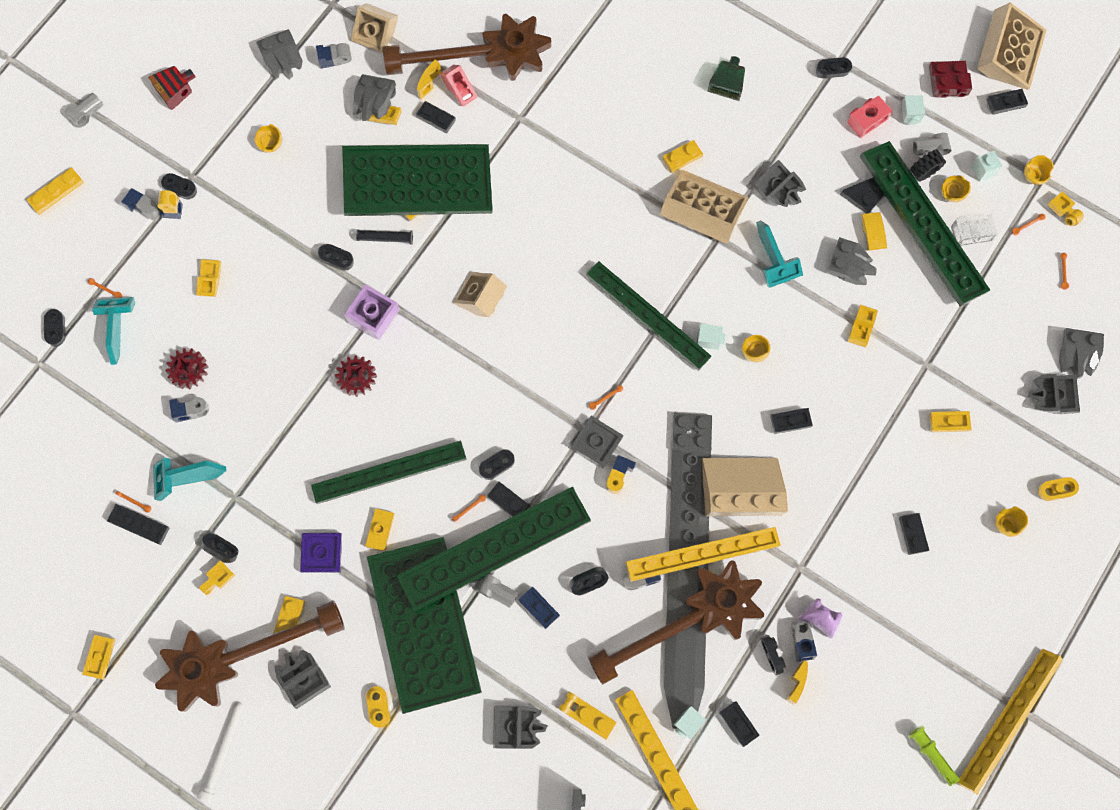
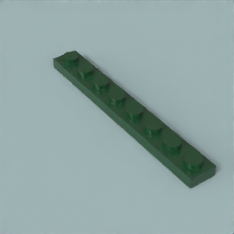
M600 261L586 273V276L696 370L700 371L711 359L712 355Z
M460 440L312 484L311 487L315 503L318 505L467 460L462 441Z

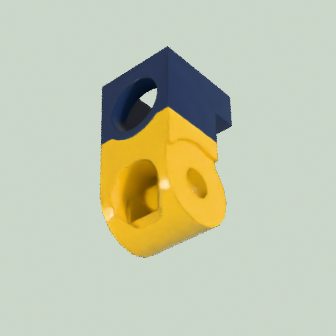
M160 191L157 206L161 209L162 218L181 219L183 209L181 200L172 191Z
M620 455L617 456L606 485L610 493L618 494L622 491L627 471L633 472L636 462Z

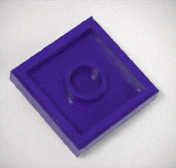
M302 533L300 573H341L342 533Z

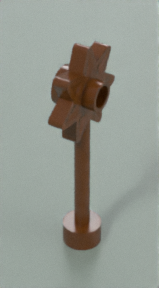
M505 13L502 15L501 30L484 31L482 33L485 44L401 53L400 45L383 46V56L387 76L403 74V65L486 56V67L506 66L509 79L515 81L523 67L536 72H542L543 64L539 54L552 47V39L548 36L536 34L537 18L535 16H531L518 24Z
M734 560L728 562L720 576L700 568L697 576L703 591L688 597L685 601L687 606L695 610L609 656L604 648L587 656L600 683L604 685L618 677L615 669L616 666L702 621L700 630L702 634H707L722 625L733 640L740 639L743 620H760L764 617V612L751 600L762 585V581L760 579L740 580Z
M334 599L316 606L317 617L225 653L228 648L227 641L221 639L205 646L196 631L190 630L182 651L162 649L160 651L161 657L170 670L156 682L155 687L158 690L177 691V709L180 712H187L199 698L211 706L219 707L221 699L218 684L238 677V672L228 667L229 665L321 628L324 629L327 637L345 630L338 606Z

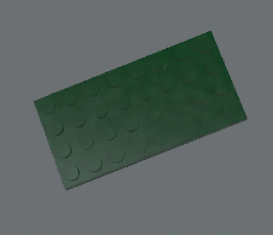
M489 144L342 146L344 216L493 213Z
M444 537L367 556L402 714L482 693L458 592L455 591L414 613L396 575L446 551L447 547Z

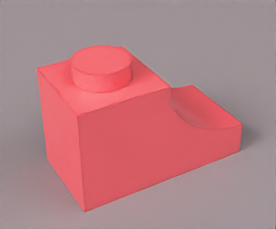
M453 64L439 73L447 89L453 93L461 106L464 107L478 97L460 65Z

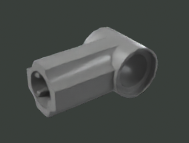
M92 92L79 104L68 106L65 110V115L78 128H82L88 124L90 116L103 107L104 104Z
M946 132L937 133L928 138L914 139L913 153L916 156L927 155L928 152L938 149L942 156L952 151L949 136Z
M491 574L483 577L476 588V591L489 599L493 598L508 608H511L519 594L502 584L499 579Z

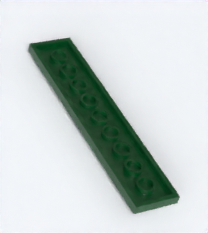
M888 141L862 152L859 157L959 307L991 291L892 143Z
M572 486L396 575L415 613L590 523L591 519Z

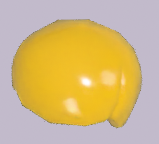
M269 124L259 128L255 134L254 141L260 150L265 153H271L280 148L283 137L279 128Z
M1037 155L1026 163L1024 168L1025 178L1034 185H1042L1052 177L1051 172L1054 169V165L1051 159L1045 155Z
M962 175L950 176L941 185L942 196L949 202H961L966 199L971 191L970 181H967Z
M752 335L744 339L741 349L747 360L759 363L769 356L771 344L762 335Z
M1017 506L1009 509L1003 508L995 518V526L999 532L1008 537L1019 536L1028 525L1026 512Z

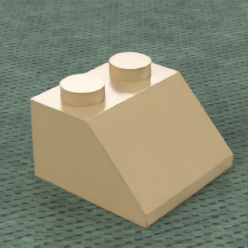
M368 3L358 6L351 41L383 53V46L388 45L395 32L398 15Z
M470 272L453 303L477 316L490 318L499 300L503 297L507 285L493 273Z

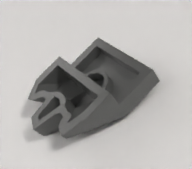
M289 29L256 41L267 69L275 80L279 78L280 73H284L290 80L294 76L292 68L298 70L302 68L303 60Z
M362 74L354 91L353 115H358L362 112V122L369 121L373 114L376 115L377 119L386 115L391 105L390 97L396 86L395 80Z
M777 160L752 184L764 199L783 207H788V202L792 205L802 203L797 192L807 190L800 177L794 171L790 172L780 160Z
M839 237L827 272L843 277L846 282L866 286L867 279L865 275L876 276L877 269L870 264L873 259L860 244Z
M1071 328L1064 329L1063 348L1059 354L1061 373L1071 369L1073 375H1077V380L1083 377L1084 371L1089 376H1092L1103 355L1104 333Z
M1045 374L1033 380L1039 389L1030 390L1027 397L1040 400V403L1036 404L1035 410L1059 415L1080 413L1077 375L1057 376V374Z
M304 650L300 651L297 659L291 652L284 653L286 665L284 667L280 665L274 666L276 678L296 710L331 687L312 654Z
M494 706L493 749H533L541 742L536 737V733L546 732L548 725L536 720V717L541 716L542 710L527 706Z

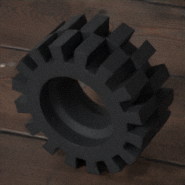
M936 149L919 158L910 167V171L921 182L939 171L946 164V160Z

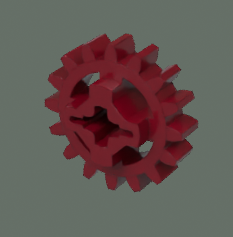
M183 348V353L177 350L175 357L170 355L172 361L166 362V365L170 367L165 369V372L170 374L167 378L172 381L174 386L179 385L181 389H184L186 386L190 390L193 384L198 387V381L204 382L202 376L208 375L204 370L209 368L207 363H205L207 361L206 358L202 357L199 351L195 353L193 348L189 352L186 348Z
M354 355L353 360L348 356L346 363L341 361L342 367H336V370L339 372L335 374V378L338 379L336 383L338 386H341L342 392L347 390L348 396L352 392L355 397H358L359 392L365 395L366 389L372 390L371 384L376 385L373 379L377 378V374L374 372L376 368L371 366L372 362L370 360L365 362L364 356L358 359L357 355ZM368 371V379L366 380L365 375ZM347 372V377L344 381V374Z

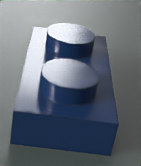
M533 586L518 599L545 630L560 617V614Z

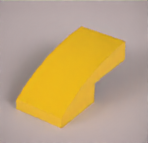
M436 60L427 67L419 80L417 93L420 100L434 89L433 80L441 73L440 63Z
M881 212L861 214L863 233L866 234L867 251L886 249L887 240Z
M201 259L196 296L216 297L221 273V261Z
M860 304L848 342L866 348L878 310Z
M805 660L799 664L790 678L797 683L786 699L792 705L797 704L806 684L808 662Z

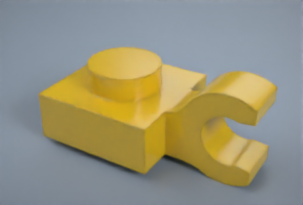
M219 561L206 573L209 579L199 589L207 596L216 585L219 589L223 588L235 574L222 561Z

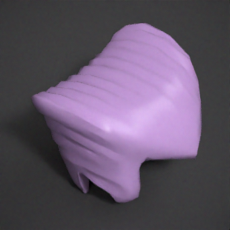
M817 598L799 616V619L808 621L832 639L843 615L841 612L830 610L821 603L820 598Z

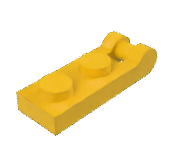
M568 691L565 702L561 703L558 709L607 740L617 722ZM574 702L579 705L575 712L570 709Z

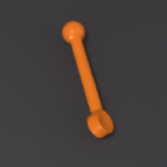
M1041 213L1034 220L1019 228H1014L1012 234L1017 236L1021 230L1039 220H1044L1046 218L1045 214Z
M1065 252L1060 254L1063 274L1061 288L1063 290L1069 288L1066 275V258L1068 255Z
M88 279L89 285H95L101 288L102 290L114 295L115 298L123 297V295L120 292H114L110 290L109 288L95 282V279Z
M618 385L615 390L596 402H591L589 408L595 410L597 405L617 392H622L623 386Z
M119 491L115 493L143 508L146 513L152 509L150 505H144Z
M483 494L480 495L474 503H472L458 515L454 516L452 518V521H458L460 517L466 514L478 503L484 502L486 500V496Z

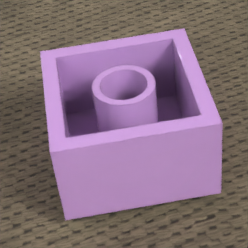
M365 284L344 315L348 323L380 340L399 312V307L396 301Z

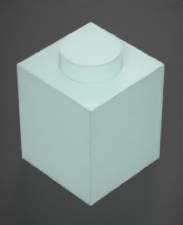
M906 95L900 104L903 124L916 125L921 123L925 116L923 95Z
M995 151L977 157L971 167L979 182L996 176L1002 168V164Z
M701 323L697 344L702 348L719 350L720 345H724L726 334L722 333L723 327Z
M688 706L673 724L677 727L675 732L683 739L686 736L692 739L707 719L692 706Z

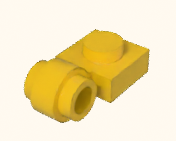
M1063 191L1048 203V206L1060 217L1066 214L1065 222L1069 226H1076L1083 220V212L1072 208L1076 203Z

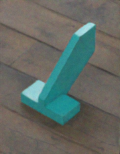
M761 220L757 221L759 238L773 265L763 269L767 287L771 288L803 276L800 258L794 257L784 261L770 226Z
M134 297L96 299L92 307L94 315L108 314L105 346L111 365H117L120 358L121 313H132L136 304Z
M163 457L153 465L154 500H164L172 493V487L217 479L227 471V468L224 465L206 460L171 470V459Z

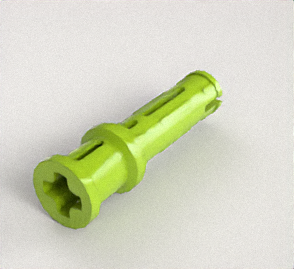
M923 725L914 729L908 736L910 739L913 738L920 747L919 751L927 755L949 786L956 784L960 778L936 748L935 740H931L925 732Z

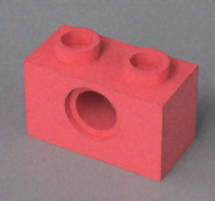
M878 95L874 99L869 98L861 108L857 107L852 110L847 123L862 138L887 121L892 110Z

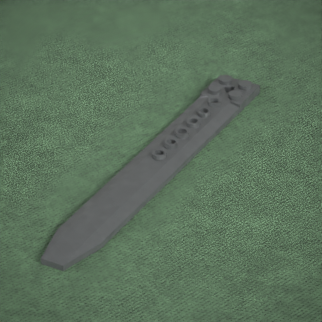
M674 413L669 551L709 542V516H705L702 458H711L712 415ZM694 429L695 432L698 433V435H695L694 438H691L690 434H687V431ZM708 564L668 573L666 625L695 610L687 606L685 601L688 597L703 591L697 572L700 568L708 570ZM702 621L665 640L664 690L672 729H677L673 724L688 706H692L698 712L705 689L706 634H702L700 631Z

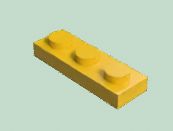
M71 167L26 200L40 215L84 184V181Z

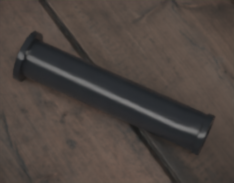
M357 229L356 239L357 241L399 242L413 245V230L402 232Z

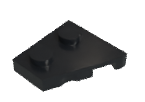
M872 177L842 190L840 195L868 214L885 194Z

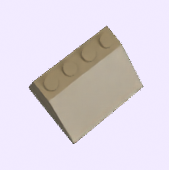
M1011 2L994 9L977 69L989 78L1026 90L1030 89L1047 29Z
M682 169L664 200L660 215L727 244L749 197Z
M702 458L705 516H782L788 512L787 492L778 458Z

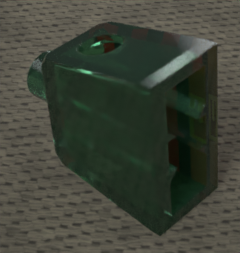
M731 56L729 62L724 60L720 62L710 79L707 92L740 101L743 91L745 67L739 65L741 61L739 57Z

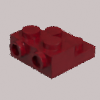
M966 60L930 62L929 70L933 97H965L970 94L973 88L971 74L967 71Z

